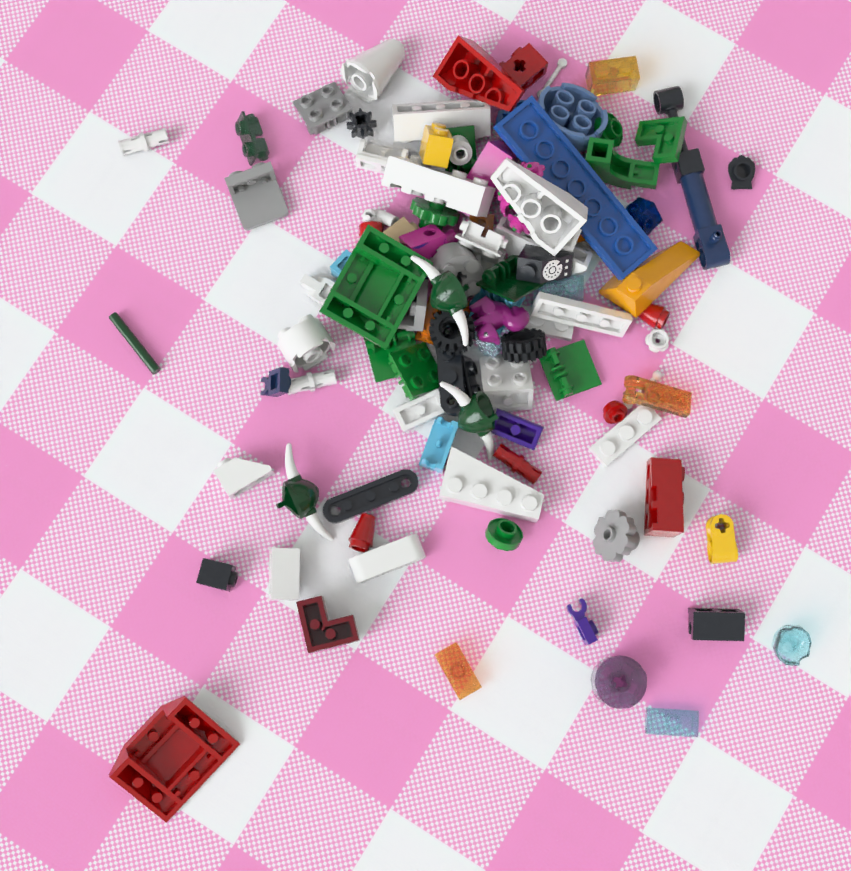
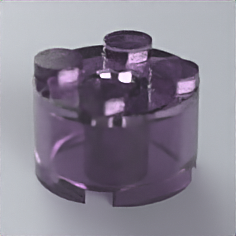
M627 656L607 657L597 663L591 674V686L595 697L608 707L617 709L631 708L643 698L646 692L647 675L637 661ZM622 677L623 686L615 688L616 683L613 679Z

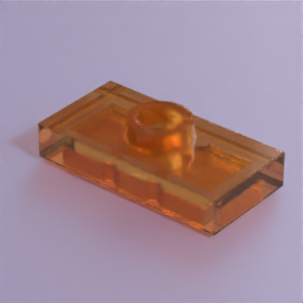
M457 642L434 654L459 700L482 688Z

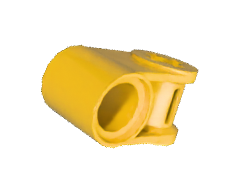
M725 514L709 518L705 528L707 554L710 564L737 562L738 548L735 541L733 520ZM715 524H723L724 529H716Z

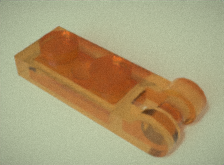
M628 375L624 378V387H626L622 397L624 403H636L684 418L690 415L692 392L634 375Z

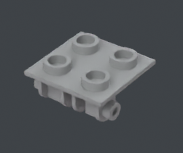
M335 82L293 101L294 106L307 124L306 127L310 135H318V133L326 130L324 124L330 129L329 121H332L334 126H336L337 122L341 123L349 120L350 113H353V107Z

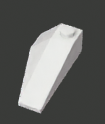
M507 157L491 175L490 179L507 203L511 204L517 213L518 219L521 223L525 224L533 240L553 256L565 246L587 221L588 207L568 192Z

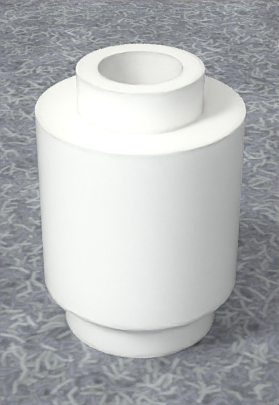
M461 135L452 136L454 140L449 159L455 165H464L472 157V148L465 137Z

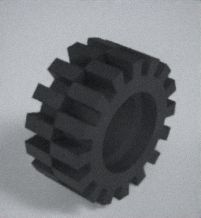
M465 310L469 333L468 345L471 347L473 339L475 340L476 337L472 317H469V313ZM441 311V314L436 312L434 314L435 319L431 318V326H429V333L434 347L438 348L441 353L446 351L447 355L450 356L452 352L460 355V350H463L465 353L468 349L467 346L463 345L461 334L455 339H448L443 335L445 326L456 323L455 319L449 312Z
M524 328L521 331H509L508 334L505 333L500 338L502 356L505 361H515V363L523 361V363H528V360L533 362L536 361V358L541 359L543 356H546L545 332H542L540 329L532 328L529 330Z

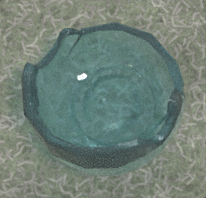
M784 625L774 633L771 644L775 656L785 665L799 666L802 659L809 657L812 641L809 633L800 625Z

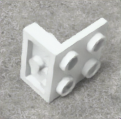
M502 355L479 357L482 392L489 397L494 412H496L497 408L504 411L533 409L534 388L529 360L528 363H523V361L515 363V361H505Z

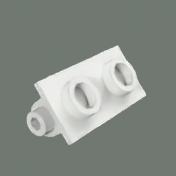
M468 220V222L462 221L459 229L463 233L455 235V238L460 239L459 243L471 249L474 246L483 250L482 254L493 259L504 254V252L499 251L500 248L505 249L509 241L505 239L504 235L489 229L486 237H483L481 235L485 227L471 220Z

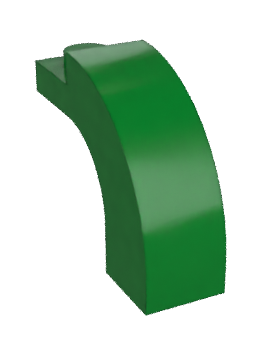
M589 137L586 161L604 183L630 190L631 186L656 189L660 164L626 158L614 150V140Z

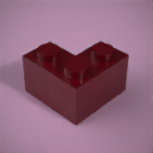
M323 596L296 602L308 653L311 654L360 641L354 615L329 621Z

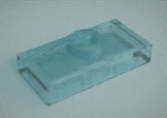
M646 707L645 734L698 737L699 711Z

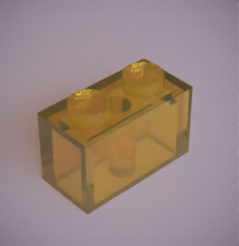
M636 56L589 62L585 73L588 91L595 96L635 91L640 80Z

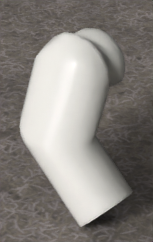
M367 209L363 213L365 222L377 221L389 227L399 220V217L380 209Z

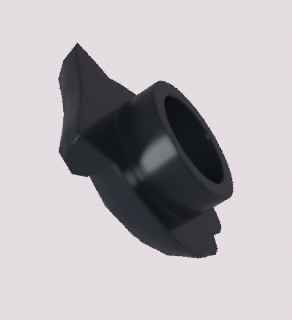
M744 155L733 158L728 165V172L732 181L731 189H752L751 181L755 174V163Z

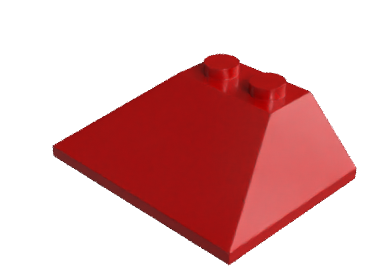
M182 696L160 706L124 744L109 773V777L167 823L235 751L240 743L186 696Z

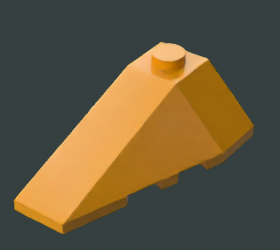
M680 241L648 257L623 280H618L614 275L599 290V294L637 318L700 256V252Z

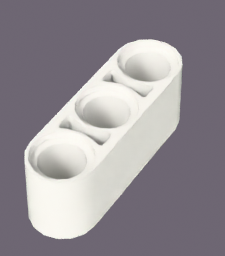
M416 533L349 559V563L357 584L420 561L426 558V555Z

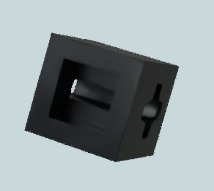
M203 558L196 583L230 592V588L235 587L237 583L238 572H235L236 567L233 565Z

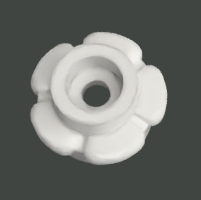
M653 329L646 336L645 343L649 346L650 351L657 353L659 351L663 352L668 348L670 339L664 330Z

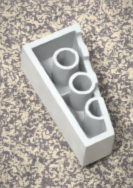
M411 155L410 158L389 156L381 185L386 187L401 188V192L407 194L425 195L424 199L439 204H444L445 202L446 207L476 217H487L496 189L488 186L489 181L478 177H474L473 180L466 178L467 173L453 169L451 173L445 171V168L423 164L421 157Z

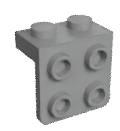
M271 162L257 163L251 169L235 171L229 177L224 178L245 230H251L288 216L289 211L276 180Z

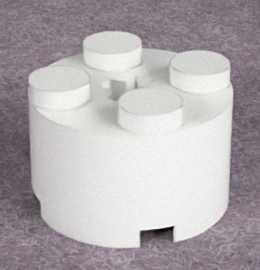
M311 314L301 318L299 323L292 328H284L278 333L279 341L277 346L294 372H299L298 368L302 367L305 371L316 367L329 357L327 355L329 349L331 348L334 351L336 347L321 321L313 318Z

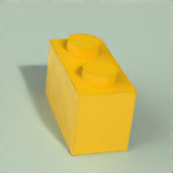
M435 122L431 126L425 125L419 151L423 164L447 169L454 139L449 129H446V125Z

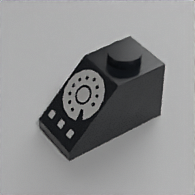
M526 244L518 256L516 280L542 284L569 278L572 275L574 253L560 250L553 256L542 247Z

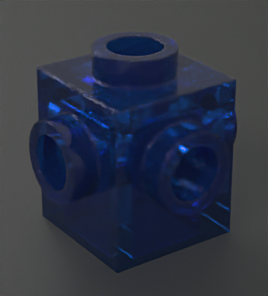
M638 197L626 207L628 213L647 236L663 221L655 203L647 199Z

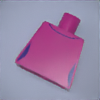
M433 224L399 236L401 244L428 260L430 257L433 258L440 246L458 242L459 239L455 238L456 232L453 229L443 233Z

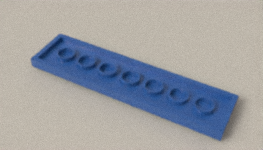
M532 95L493 127L521 163L524 161L526 163L538 162L540 165H544L543 179L568 192L588 207L587 221L580 228L582 230L580 234L618 280H623L658 249Z

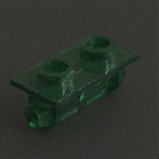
M242 111L235 123V130L242 141L243 155L247 157L249 165L252 166L256 158H259L260 161L267 160L270 152L265 138L256 139L255 137L262 136L263 134L258 117H255L254 114L245 115V112Z

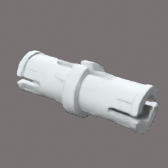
M165 128L145 134L141 132L138 133V136L118 141L123 156L142 150L146 152L149 151V148L169 143Z
M334 369L313 374L307 372L304 376L291 378L288 395L308 390L313 392L317 388L337 384Z

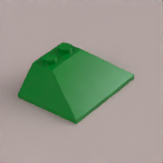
M368 224L319 312L386 350L427 276L425 271L411 260V256H417L433 265V262Z

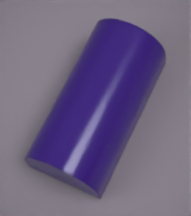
M497 408L496 414L498 419L495 420V428L491 433L535 450L544 426Z

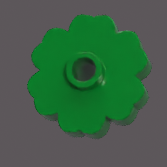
M415 197L410 206V209L413 211L412 214L420 218L418 224L420 228L433 224L442 231L443 226H455L460 216L457 210L446 207V203L439 204L420 197Z

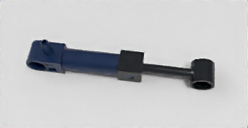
M679 86L656 90L653 93L654 107L657 114H668V118L678 117L677 111L682 110L684 107L683 93ZM684 137L679 161L672 162L671 164L677 184L681 183L695 231L693 239L697 251L700 252V264L704 270L728 265L730 263V252L722 226L717 224L703 177L705 168L699 149L688 150Z

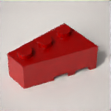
M651 457L647 461L644 516L645 536L674 538L684 533V492L682 482L685 478V467H682L681 459Z

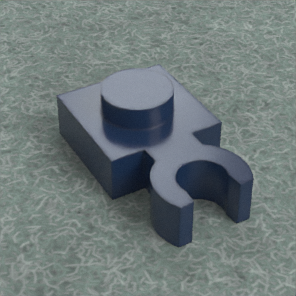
M279 367L269 371V377H262L261 382L265 383V388L260 392V395L279 397L289 393L291 386L289 368Z

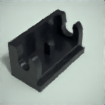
M688 608V632L691 634L692 640L744 641L745 613L740 609Z

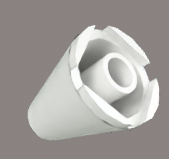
M388 39L348 59L341 66L343 80L346 84L348 82L351 83L354 87L351 91L358 98L369 103L380 97L405 57L403 44L398 40Z

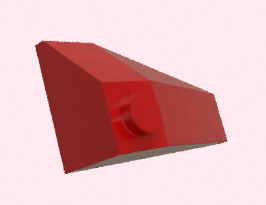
M459 35L433 75L449 91L509 112L513 111L525 93L521 86L489 53L475 41Z

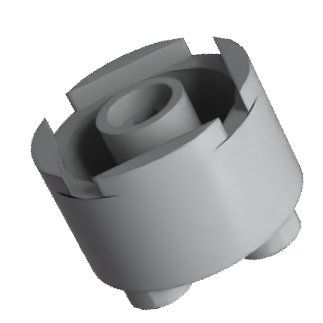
M457 242L440 246L433 258L430 257L429 259L433 262L432 266L441 274L446 271L452 272L459 280L461 286L468 284L470 289L465 291L466 298L478 294L481 287L477 286L476 283L482 280L483 268L472 251Z

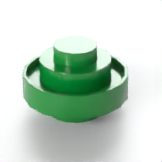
M607 113L608 123L600 138L614 140L613 148L622 143L623 129L619 120L613 114ZM600 117L595 119L594 131L601 125Z
M495 518L489 522L485 530V537L495 548L513 551L519 547L523 539V532L516 523L504 518Z

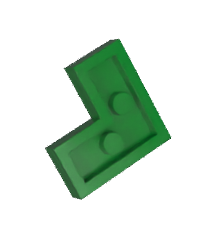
M685 116L639 121L635 142L637 146L655 145L652 157L655 164L678 162L688 122Z

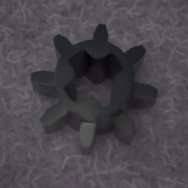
M359 108V112L355 114L350 113V120L352 122H347V129L352 130V138L357 136L365 139L368 135L374 136L372 128L377 127L376 120H371V111L366 113Z

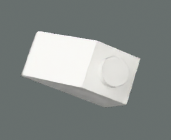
M236 457L220 461L217 464L218 468L213 470L231 499L275 474L269 465Z

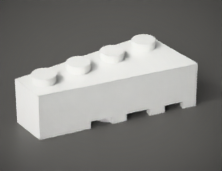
M451 446L439 499L536 523L539 520L544 494Z

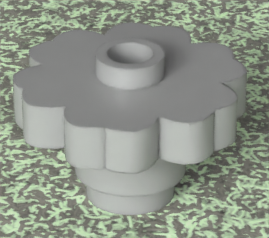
M609 510L605 518L600 517L594 527L596 537L593 539L595 553L602 555V559L609 562H621L623 555H630L631 551L637 548L640 541L634 519L627 517L625 512L619 510Z

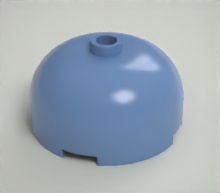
M562 83L561 86L557 87L547 86L541 92L537 101L579 153L587 150L589 137H601L608 123L606 109L602 110L596 102L597 97L578 85ZM598 117H600V118H601V125H600V127L595 131V130H594L595 119L598 118Z

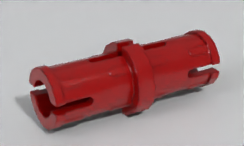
M503 443L499 445L492 455L511 468L510 471L512 473H518L533 485L542 474V471L526 461L522 454L519 456Z

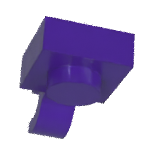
M581 598L578 600L581 605V609L578 612L572 609L571 604L567 605L566 609L573 617L574 624L584 644L589 645L598 640L596 637L598 630L592 620L588 621L587 617H585L587 604Z

